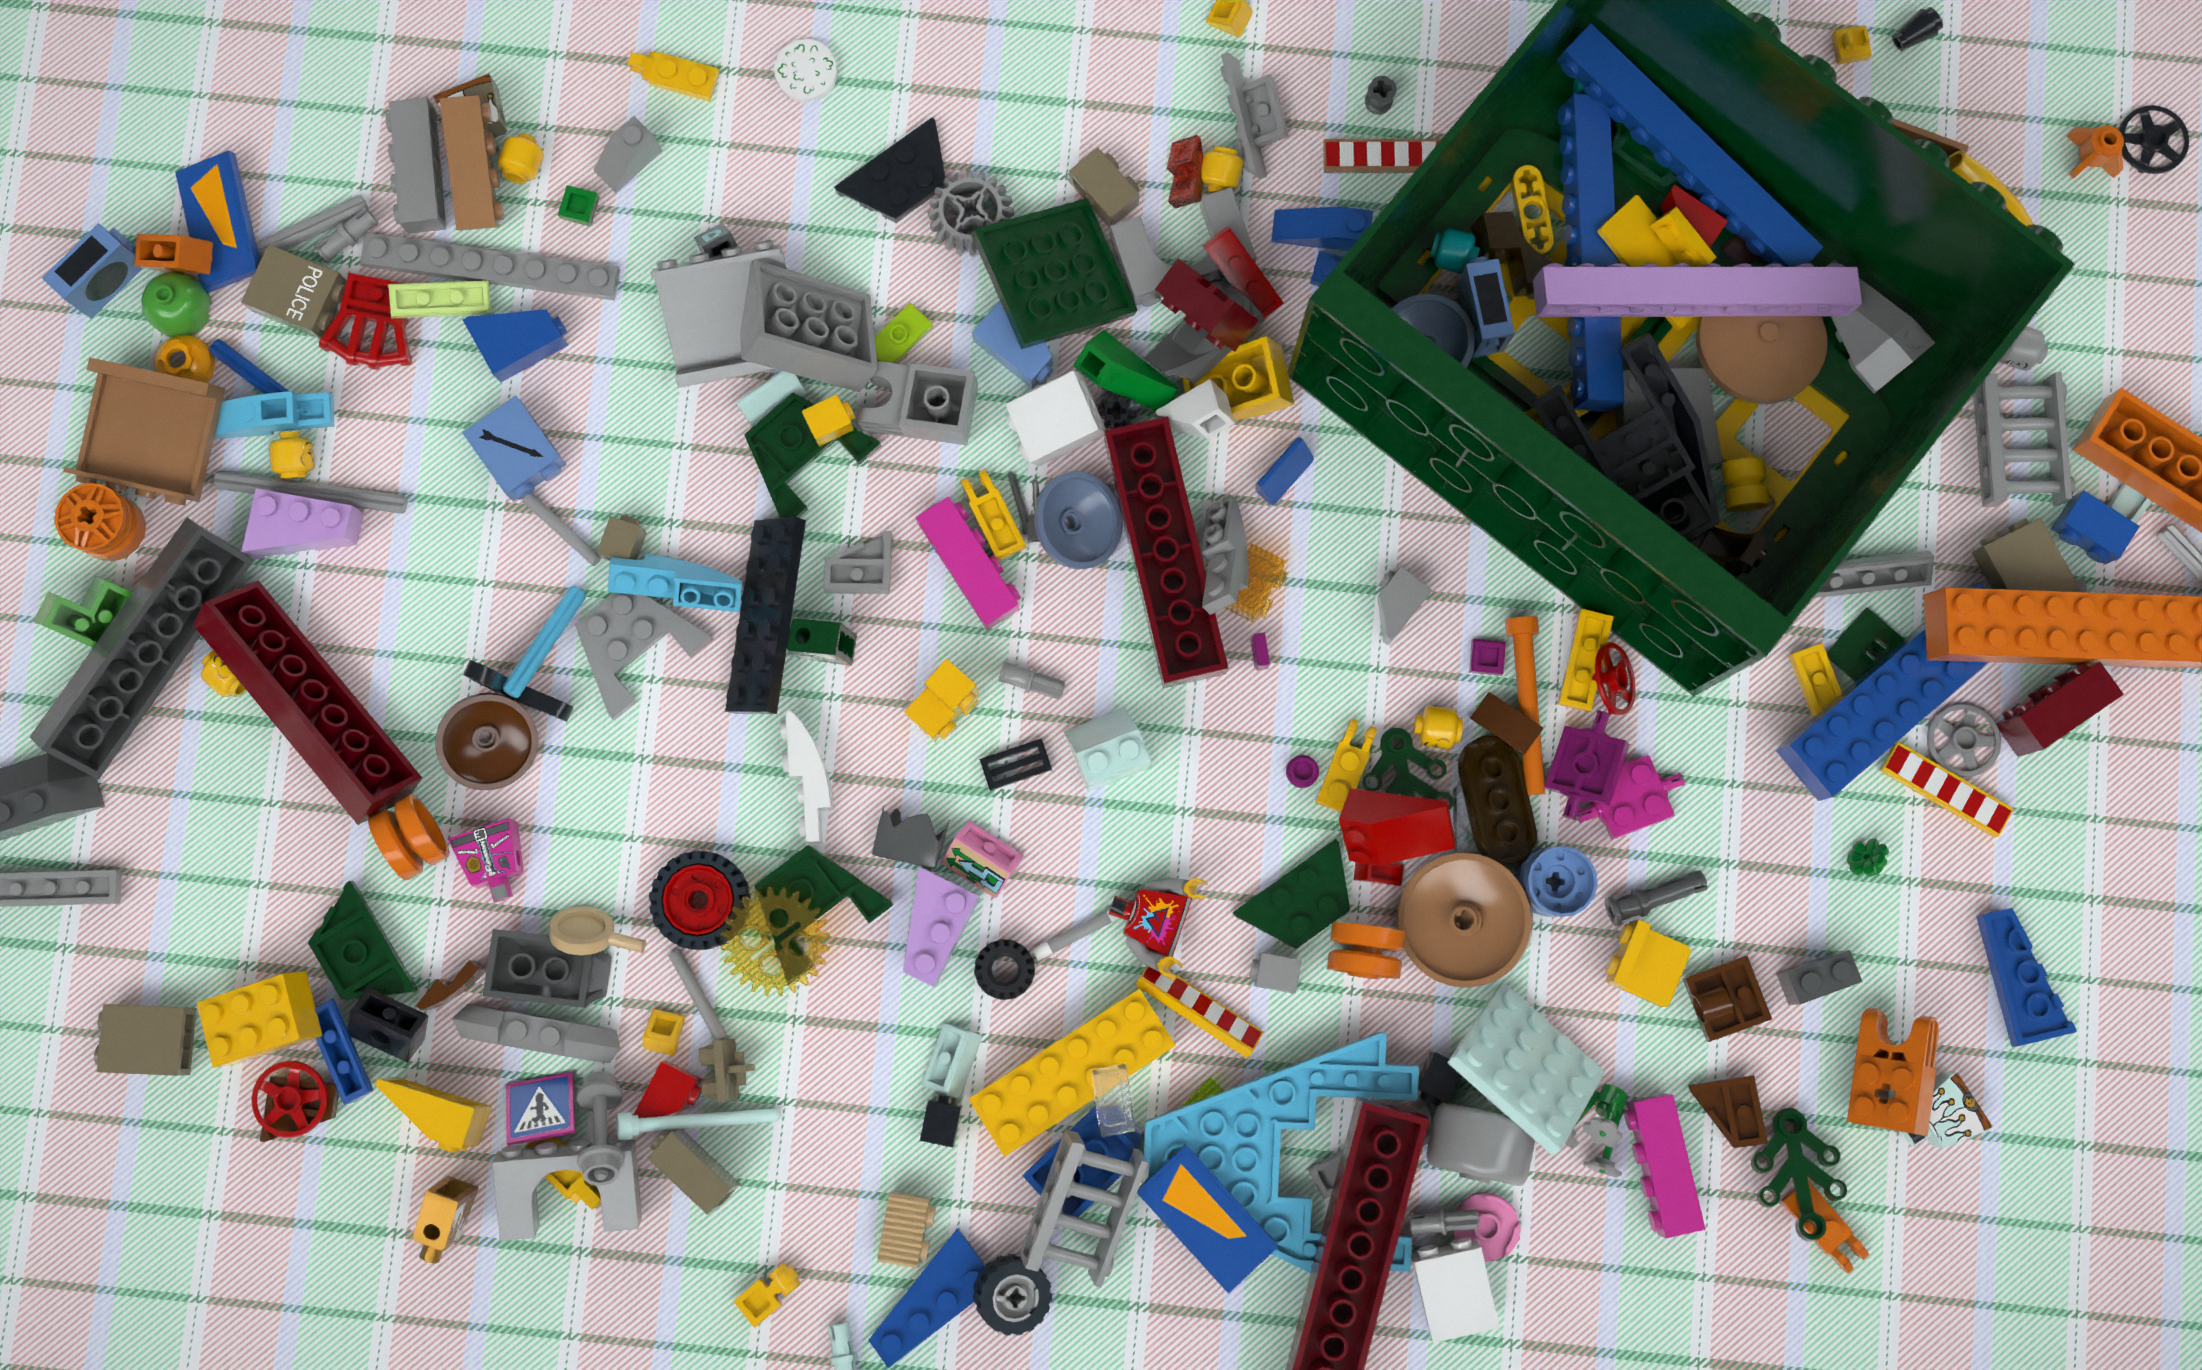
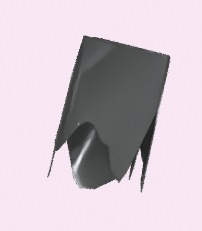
M883 805L872 855L936 869L950 819L945 829L935 835L932 821L928 814L907 817L901 822L900 811L897 808L890 816L889 812L884 811Z

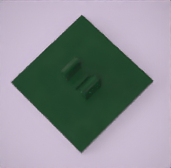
M1866 607L1828 650L1827 656L1833 664L1853 681H1856L1900 644L1904 638Z

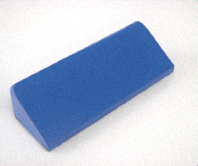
M332 998L315 1007L322 1036L315 1039L343 1104L347 1105L361 1100L374 1091L335 999Z

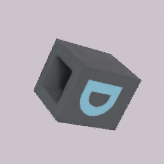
M723 223L694 237L701 253H708L709 258L722 255L721 250L738 246L731 231Z

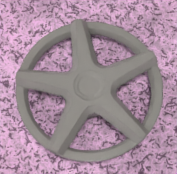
M1956 704L1944 708L1931 719L1927 731V747L1933 762L1959 777H1972L1987 771L1995 763L2001 749V736L1998 726L1987 712L1973 705ZM1967 710L1959 728L1942 719L1952 711ZM1977 713L1989 722L1995 736L1978 735L1977 731L1974 730ZM1936 727L1950 740L1938 753L1934 745ZM1995 746L1990 760L1979 768L1974 750L1977 747ZM1960 753L1969 771L1954 769L1944 761Z

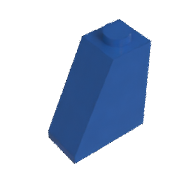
M546 309L470 316L463 319L492 374L500 383L568 346L563 335L568 333L559 316L552 318Z

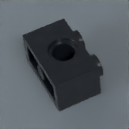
M367 988L350 1010L348 1032L352 1038L408 1063L425 1040L429 1015Z

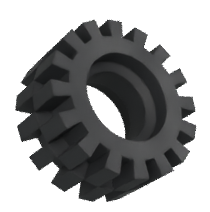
M999 939L990 942L979 952L975 961L974 974L979 987L987 995L1000 1000H1008L1022 995L1031 986L1035 975V967L1030 952L1022 944L1014 940ZM1003 956L1014 959L1018 966L1016 977L1008 983H1001L992 975L994 961Z

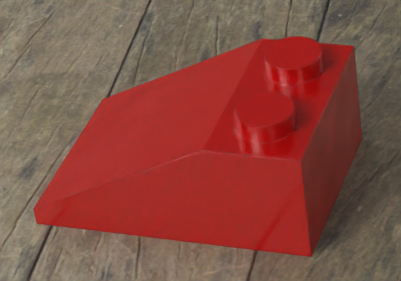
M1350 788L1339 817L1349 861L1359 864L1385 865L1455 848L1456 841L1448 801Z

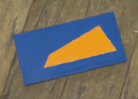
M228 150L176 171L175 175L189 236L213 242L210 275L198 274L204 290L210 293L253 276L260 263V258L236 154Z
M1186 1144L1139 1186L1137 1194L1228 1294L1279 1247Z

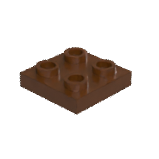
M1743 956L1682 978L1707 1042L1772 1020L1748 956Z

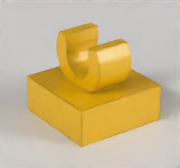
M1866 25L1839 29L1832 33L1831 38L1837 65L1865 61L1872 56Z

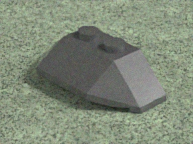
M48 753L0 768V841L105 807L98 779Z

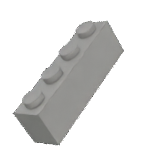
M428 97L389 101L390 113L386 114V125L389 133H392V143L388 144V153L395 169V174H391V186L393 192L397 193V204L393 205L395 221L408 234L446 230L436 109Z

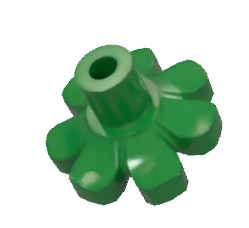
M1871 838L1867 841L1866 846L1861 841L1855 843L1852 848L1857 854L1852 853L1847 858V863L1850 865L1849 869L1854 875L1858 876L1864 872L1867 877H1871L1882 872L1883 867L1888 861L1884 856L1889 853V849L1885 844H1879L1876 838Z

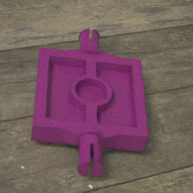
M1597 710L1592 728L1577 729L1564 726L1545 788L1568 797L1562 814L1567 819L1576 820L1581 802H1595L1610 806L1630 744L1626 740L1610 737L1605 733L1609 717L1611 716L1605 711Z

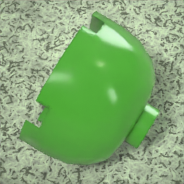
M176 271L165 272L153 278L145 286L141 297L142 311L149 324L165 336H192L199 332L210 318L208 312L210 309L209 303L212 305L211 297L204 290L202 284L190 275Z

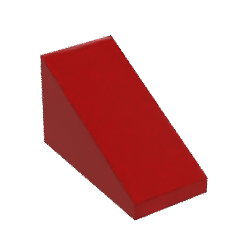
M1355 862L1353 880L1401 886L1403 866L1391 863L1374 865Z

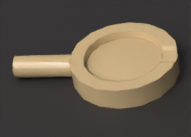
M578 906L561 910L552 917L549 924L551 944L567 954H595L603 951L609 945L643 953L646 947V940L614 932L612 918L606 912L594 907Z

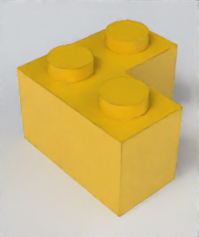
M947 658L924 682L925 690L904 711L905 715L934 742L940 737L945 740L957 727L954 721L962 713L967 716L979 703L977 700L979 695L977 685Z

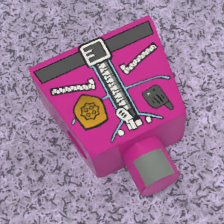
M508 818L448 838L449 844L472 887L483 888L489 886L493 902L513 897L508 879L519 876L524 871L517 821Z

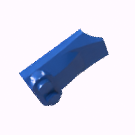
M1118 1104L1110 1106L1095 1105L1070 1129V1131L1079 1134L1086 1150L1127 1162H1129L1134 1148L1142 1152L1141 1144L1144 1133ZM1061 1139L1022 1175L1040 1196ZM1082 1164L1080 1167L1077 1166L1073 1178L1074 1182L1107 1190L1122 1175ZM1070 1196L1065 1198L1062 1212L1079 1217L1094 1201Z

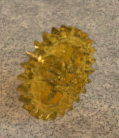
M772 886L768 887L766 897H763L759 890H755V901L752 902L748 897H743L742 901L745 908L742 909L738 906H733L732 908L737 918L725 919V922L732 928L731 930L721 932L723 937L729 938V942L721 945L720 949L730 951L731 955L723 961L724 963H735L736 966L730 972L731 975L739 972L743 974L740 985L745 984L748 980L753 982L752 992H755L761 985L764 986L765 996L770 994L772 987H776L779 996H783L785 986H789L790 990L795 993L797 992V981L808 986L809 980L806 975L808 973L816 977L819 975L818 970L814 966L815 963L820 965L826 964V960L819 954L820 952L830 951V947L822 944V940L829 938L831 934L821 932L820 928L828 921L827 919H816L821 908L818 907L810 910L808 908L812 900L810 897L802 903L798 901L800 891L798 890L792 897H787L786 887L781 889L779 895H775ZM781 908L787 912L789 916L787 925L778 927L772 923L770 915L774 909ZM799 922L801 924L799 929L784 938L781 942L782 949L774 946L758 959H751L753 953L771 940L770 933L778 936L794 923ZM747 929L757 930L761 935L760 944L753 947L747 945L743 940L744 931ZM795 936L805 937L809 943L808 950L800 954L795 953L790 946L791 939ZM768 956L777 957L781 962L780 971L772 974L768 973L763 967L764 958Z

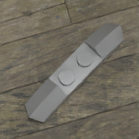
M467 1004L453 1018L460 1037L486 1043L603 1063H610L620 1050L617 1030L472 1004Z

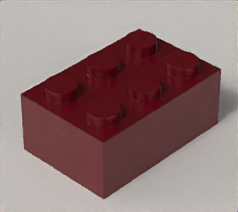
M2100 661L2091 665L2083 662L2074 668L2069 667L2054 677L2056 681L2047 686H2040L2027 695L2029 697L2028 700L2021 704L2016 703L2001 713L2004 718L1997 722L1996 725L2017 757L2046 749L2124 695Z

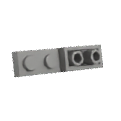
M1233 496L1222 502L1214 503L1207 509L1201 554L1208 560L1202 607L1210 615L1236 603L1238 592L1248 587L1249 562L1247 541L1238 502Z

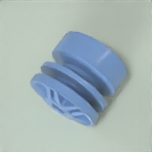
M1567 846L1538 848L1532 851L1524 862L1518 864L1515 873L1530 900L1532 912L1542 916L1564 917L1576 915L1588 907L1595 897L1598 886L1596 870L1590 859L1581 851ZM1546 878L1557 879L1556 886L1546 884Z

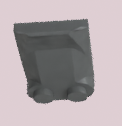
M1212 282L1215 287L1259 320L1249 334L1265 321L1261 312L1245 295L1226 282ZM1182 320L1144 358L1165 375L1182 376L1195 384L1230 353L1232 349L1226 345L1219 349L1206 339V336L1209 334L1206 330L1201 328L1198 332Z
M493 929L483 996L586 1008L595 1000L606 996L612 957L604 951L589 955L567 954L551 944L549 935Z

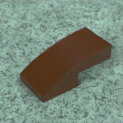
M1490 692L1487 693L1470 717L1472 721L1522 755L1526 754L1544 729Z
M468 960L451 983L446 979H436L417 1003L416 1007L420 1010H432L452 1001L469 989L486 972L487 968L478 961Z

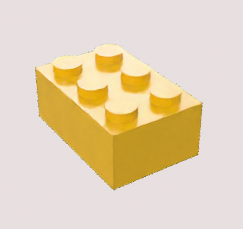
M306 971L282 973L197 1002L213 1068L240 1064L322 1036Z

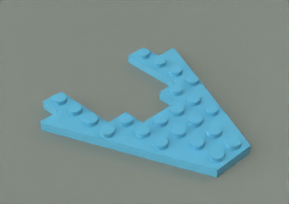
M1378 1032L1145 1120L1143 1155L1149 1165L1147 1179L1186 1144L1278 1244L1279 1247L1272 1255L1311 1273L1322 1231H1311L1312 1198L1310 1196L1278 1195L1281 1129L1315 1130L1316 1096L1357 1098L1359 1096L1370 1099L1418 1101L1419 1066L1385 1064L1387 1033ZM1399 1235L1390 1271L1411 1272L1412 1237L1410 1235Z

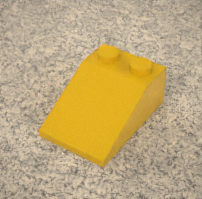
M1267 336L1240 345L1235 352L1232 350L1195 384L1182 377L1185 393L1211 379L1227 395L1234 421L1266 415L1295 405L1282 346Z
M399 1077L377 1078L375 1086L428 1139L439 1142L438 1148L458 1153V1150L467 1151L469 1147L479 1146L492 1106Z

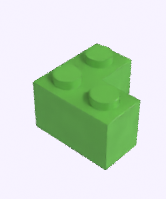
M95 576L80 605L48 592L33 622L90 647H94L133 592Z

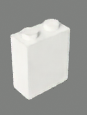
M1074 370L1005 404L1009 412L1006 415L1007 422L1012 431L1017 432L1021 441L1018 447L1025 461H1029V463L1037 466H1042L1103 436L1106 430L1084 376Z
M1470 1237L1453 1240L1450 1246L1438 1248L1437 1245H1427L1419 1248L1418 1253L1411 1254L1433 1343L1500 1328L1482 1248L1478 1240L1472 1241Z

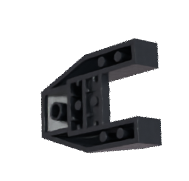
M1645 333L1621 347L1618 351L1651 406L1650 410L1598 440L1593 441L1560 384L1531 400V403L1550 434L1682 537L1690 541L1720 524L1701 421L1650 333Z

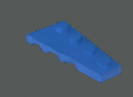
M959 1228L955 1230L869 1338L868 1341L888 1368L974 1303V1283L977 1282V1275L980 1270L982 1271L986 1265Z

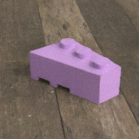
M256 488L241 552L253 559H261L271 555H290L307 550L318 551L354 546L358 542L364 514L352 505Z
M918 866L903 972L932 987H936L980 897Z

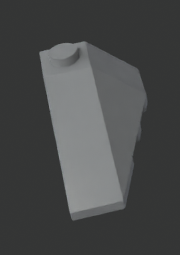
M1834 259V260H1833L1830 264H1828V265H1831V264H1840V263L1837 262V261ZM1859 278L1862 304L1849 316H1831L1838 330L1835 334L1839 343L1843 342L1850 356L1848 361L1852 370L1875 394L1935 344V342L1911 316Z

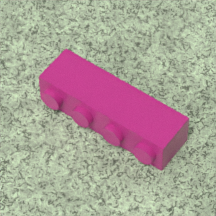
M948 496L915 517L919 527L987 631L1020 610L1017 602L1021 599L1020 594L1012 582L1006 585L1000 574L1004 572L1003 568L994 555L988 558L982 548L986 545L983 537L976 528L972 531L965 522L969 517L959 501L953 504Z
M1664 1093L1627 1101L1628 1110L1624 1111V1117L1628 1129L1633 1130L1636 1143L1632 1144V1151L1636 1163H1641L1644 1177L1640 1178V1184L1645 1198L1649 1197L1652 1211H1648V1218L1654 1232L1657 1231L1658 1236L1664 1238L1706 1230L1673 1094Z

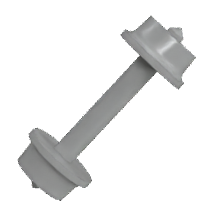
M595 1072L587 1075L583 1079L582 1087L577 1093L578 1104L586 1110L593 1111L594 1146L584 1149L577 1159V1164L583 1172L584 1180L593 1185H606L614 1182L619 1177L620 1168L625 1160L624 1154L619 1148L608 1145L607 1110L613 1109L621 1103L623 1092L617 1085L616 1077L607 1072Z

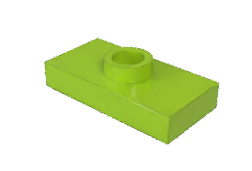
M909 303L875 336L877 361L898 363L933 328V324L913 304Z

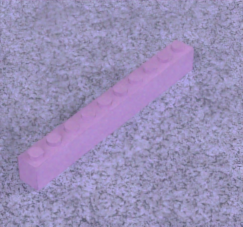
M1553 263L1543 267L1533 279L1537 317L1849 316L1862 304L1857 267H1844L1843 264H1831L1826 267H1813L1812 264L1783 267L1781 264L1776 263L1764 267H1752L1751 264L1744 263L1733 267H1721L1719 264L1712 263L1702 267H1689L1688 264L1681 263L1671 267H1658L1657 264L1649 263L1639 267H1627L1626 264L1617 263L1608 267H1595L1594 264L1585 263L1576 267H1563L1562 264Z

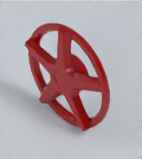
M1612 642L1600 644L1595 660V674L1592 676V680L1596 681L1600 697L1608 709V714L1625 715L1631 710L1635 700L1636 687L1632 665L1627 654L1619 645ZM1609 648L1616 649L1622 656V659L1615 666H1613ZM1602 660L1604 662L1605 672H1602ZM1628 674L1630 679V694L1626 690L1628 687ZM1603 684H1606V685H1607V688H1608V696H1607V694H1606V691H1605V688H1604V685H1603ZM1617 693L1627 703L1626 708L1618 709L1616 707Z
M284 1061L270 1066L257 1079L251 1096L252 1110L258 1123L269 1133L284 1138L298 1137L310 1132L320 1123L327 1109L329 1091L320 1074L311 1066L300 1061ZM290 1067L284 1087L264 1080L275 1070ZM300 1069L313 1077L319 1089L301 1090L299 1088ZM259 1090L273 1097L274 1107L264 1118L260 1115L257 1105ZM321 1099L319 1111L308 1125L302 1106L305 1103ZM284 1114H290L299 1130L284 1132L274 1129L271 1125Z

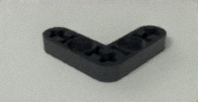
M469 660L463 676L483 687L565 722L568 721L574 708L565 702L527 686L518 698H514L503 691V684L507 680L506 676L473 660Z

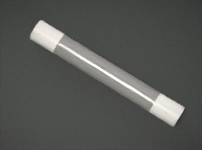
M1110 909L1032 950L1037 960L1040 961L1120 918L1109 915Z

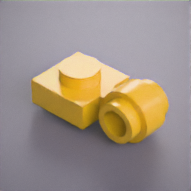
M782 1263L768 1275L772 1280L770 1286L761 1277L733 1301L754 1328L783 1304L776 1296L777 1293H782L786 1297L801 1284L797 1279L799 1275L792 1266L787 1267L785 1263Z

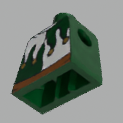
M793 619L789 631L787 649L788 652L801 659L852 666L857 634L840 622Z

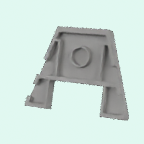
M613 593L575 624L608 715L614 721L637 703L636 699L617 678L621 671L668 633L672 635L690 658L713 640L709 633L648 596Z

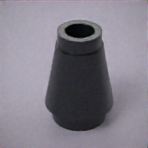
M1931 7L1925 10L1920 9L1897 33L1892 35L1893 43L1900 51H1904L1907 48L1933 38L1943 28L1942 19Z

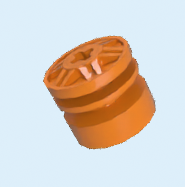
M85 483L73 487L62 496L55 511L54 522L57 533L64 542L99 560L117 561L128 557L138 549L145 536L146 522L142 510L134 501L102 484Z

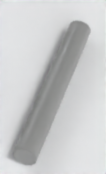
M533 493L527 494L523 498L522 502L592 566L599 563L602 557Z
M677 949L671 952L668 956L714 1040L726 1038L728 1036L681 950Z

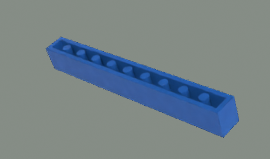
M1592 23L1559 56L1557 61L1561 64L1563 72L1571 78H1576L1584 86V91L1590 98L1596 101L1600 99L1608 107V115L1614 121L1626 126L1631 131V137L1637 143L1645 145L1652 151L1654 159L1661 166L1668 167L1677 176V181L1684 188L1691 189L1700 198L1701 203L1728 220L1725 228L1733 234H1738L1746 242V247L1751 253L1761 256L1768 264L1777 263L1783 267H1795L1800 264H1808L1823 248L1805 228Z
M1576 93L1561 105L1558 111V123L1561 124L1559 152L1562 154L1563 163L1560 180L1564 185L1562 212L1565 214V229L1563 241L1566 244L1567 251L1564 267H1576L1585 263L1594 264L1595 267H1608L1618 263L1617 256L1601 238L1597 230L1615 214L1610 116L1607 113L1608 107L1600 99L1596 101L1588 95ZM1570 317L1567 324V332L1571 339L1569 365L1572 367V382L1570 385V395L1573 398L1574 409L1610 413L1625 402L1623 359L1618 351L1622 347L1620 317Z

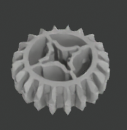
M969 169L967 171V178L962 179L961 175L956 172L954 174L955 182L952 183L949 179L945 178L943 180L945 189L936 187L934 191L937 198H931L929 201L930 207L933 209L928 211V218L933 220L930 223L931 231L937 232L936 240L938 242L946 240L945 248L948 251L957 246L958 255L961 256L965 249H969L970 256L974 257L977 247L971 234L967 233L975 228L1008 220L1014 216V208L1009 207L1012 204V198L1005 195L1006 187L1004 185L996 187L997 179L994 176L986 182V176L983 171L979 173L978 178H973V172ZM975 193L969 198L961 197L964 194ZM988 199L997 208V215L994 221L989 219V215L984 211ZM949 206L958 215L954 229L945 219ZM971 210L977 211L976 216L973 217L971 214V217H966L965 213L967 211H970V213Z

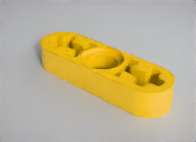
M1524 165L1516 170L1511 180L1518 227L1526 241L1539 254L1545 257L1554 244V237L1543 179L1536 167ZM1523 176H1527L1528 180L1534 181L1529 189L1530 196L1526 198L1525 183H1519ZM1527 205L1537 206L1541 211V217L1535 220L1527 218L1524 214V207ZM1539 227L1537 231L1539 241H1545L1541 249H1538L1536 244H1531L1535 237L1534 228Z

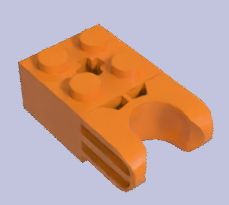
M1867 1008L1863 1012L1860 1022L1847 1122L1928 1137L1936 1068L1934 1066L1939 1036V1024L1934 1017L1920 1016L1915 1019L1907 1040L1899 1045H1894L1888 1037V1020L1886 1015L1876 1008ZM1890 1090L1895 1091L1894 1098H1888Z

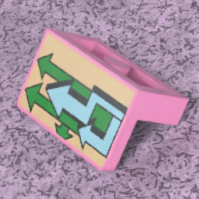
M969 820L954 838L942 860V864L991 897L997 898L1024 856Z

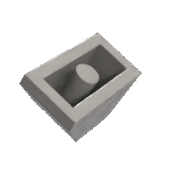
M632 116L609 138L593 170L617 193L662 152V149L656 137L635 116Z
M1402 566L1396 573L1390 570L1379 583V586L1383 589L1378 595L1383 642L1388 646L1432 592V589Z

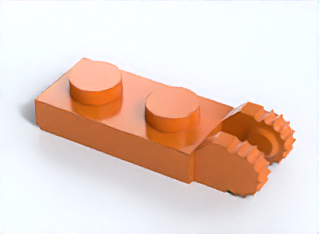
M1808 1180L1814 1212L1821 1215L1826 1223L1825 1234L1814 1242L1825 1254L1830 1255L1845 1273L1849 1274L1854 1267L1837 1247L1845 1241L1853 1253L1863 1260L1869 1256V1253L1861 1242L1852 1235L1854 1232ZM1792 1189L1780 1202L1797 1220L1800 1215L1795 1189ZM1810 1222L1804 1223V1230L1808 1234H1812L1814 1231L1813 1225Z

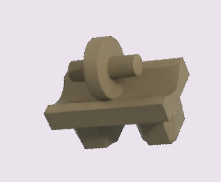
M735 1039L713 1040V1044L699 1048V1062L701 1065L714 1064L715 1078L702 1080V1096L717 1098V1102L740 1099L739 1086L747 1085L746 1071H755V1064L745 1065L744 1051L736 1052Z

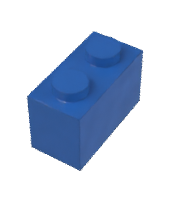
M2083 490L2072 496V499L2067 502L2051 529L2059 534V538L2070 545H2077L2085 550L2090 559L2098 563L2108 564L2122 556L2140 526Z

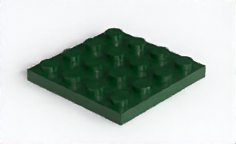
M1088 198L975 228L971 234L1021 349L1129 318L1138 311Z

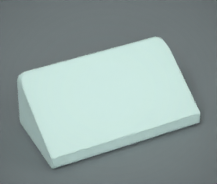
M781 371L737 401V405L753 427L790 394L795 393L803 398L806 395V391L796 374Z
M944 1022L921 1085L959 1099L965 1087L982 1036Z

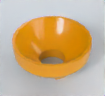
M177 335L164 341L155 353L153 367L155 372L208 383L215 370V358L209 353V346L202 340L189 335ZM176 351H184L186 354L185 363L178 368L171 367L169 363L170 356Z

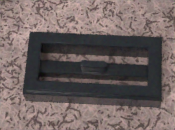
M1042 738L979 759L990 791L1052 771ZM1036 748L1039 750V754L992 770L989 769V764ZM1041 760L1043 761L1044 765L995 782L993 781L992 777Z

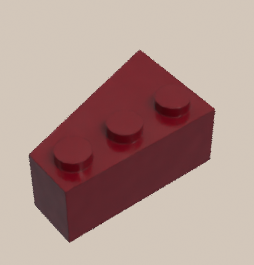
M1179 258L1154 289L1164 297L1161 301L1164 306L1175 314L1181 310L1186 314L1183 321L1198 332L1201 328L1209 333L1206 339L1219 349L1226 345L1235 352L1259 321Z

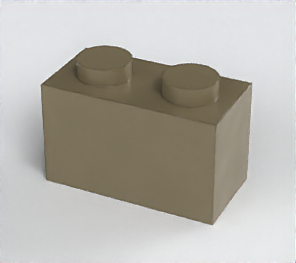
M1097 147L1069 170V183L1083 199L1088 198L1092 209L1110 228V226L1115 225L1139 205L1140 189L1130 176L1125 178L1118 170L1119 165L1109 153L1104 154Z

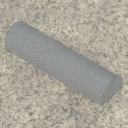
M1930 551L1842 560L1813 598L1931 585L1934 555Z

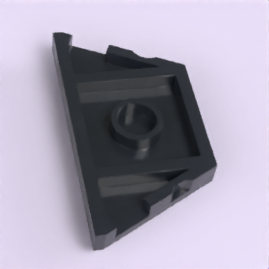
M933 117L834 186L835 192L839 196H846L860 203V206L870 211H877L884 218L897 223L934 197L936 187L945 189L943 180L946 177L935 119Z

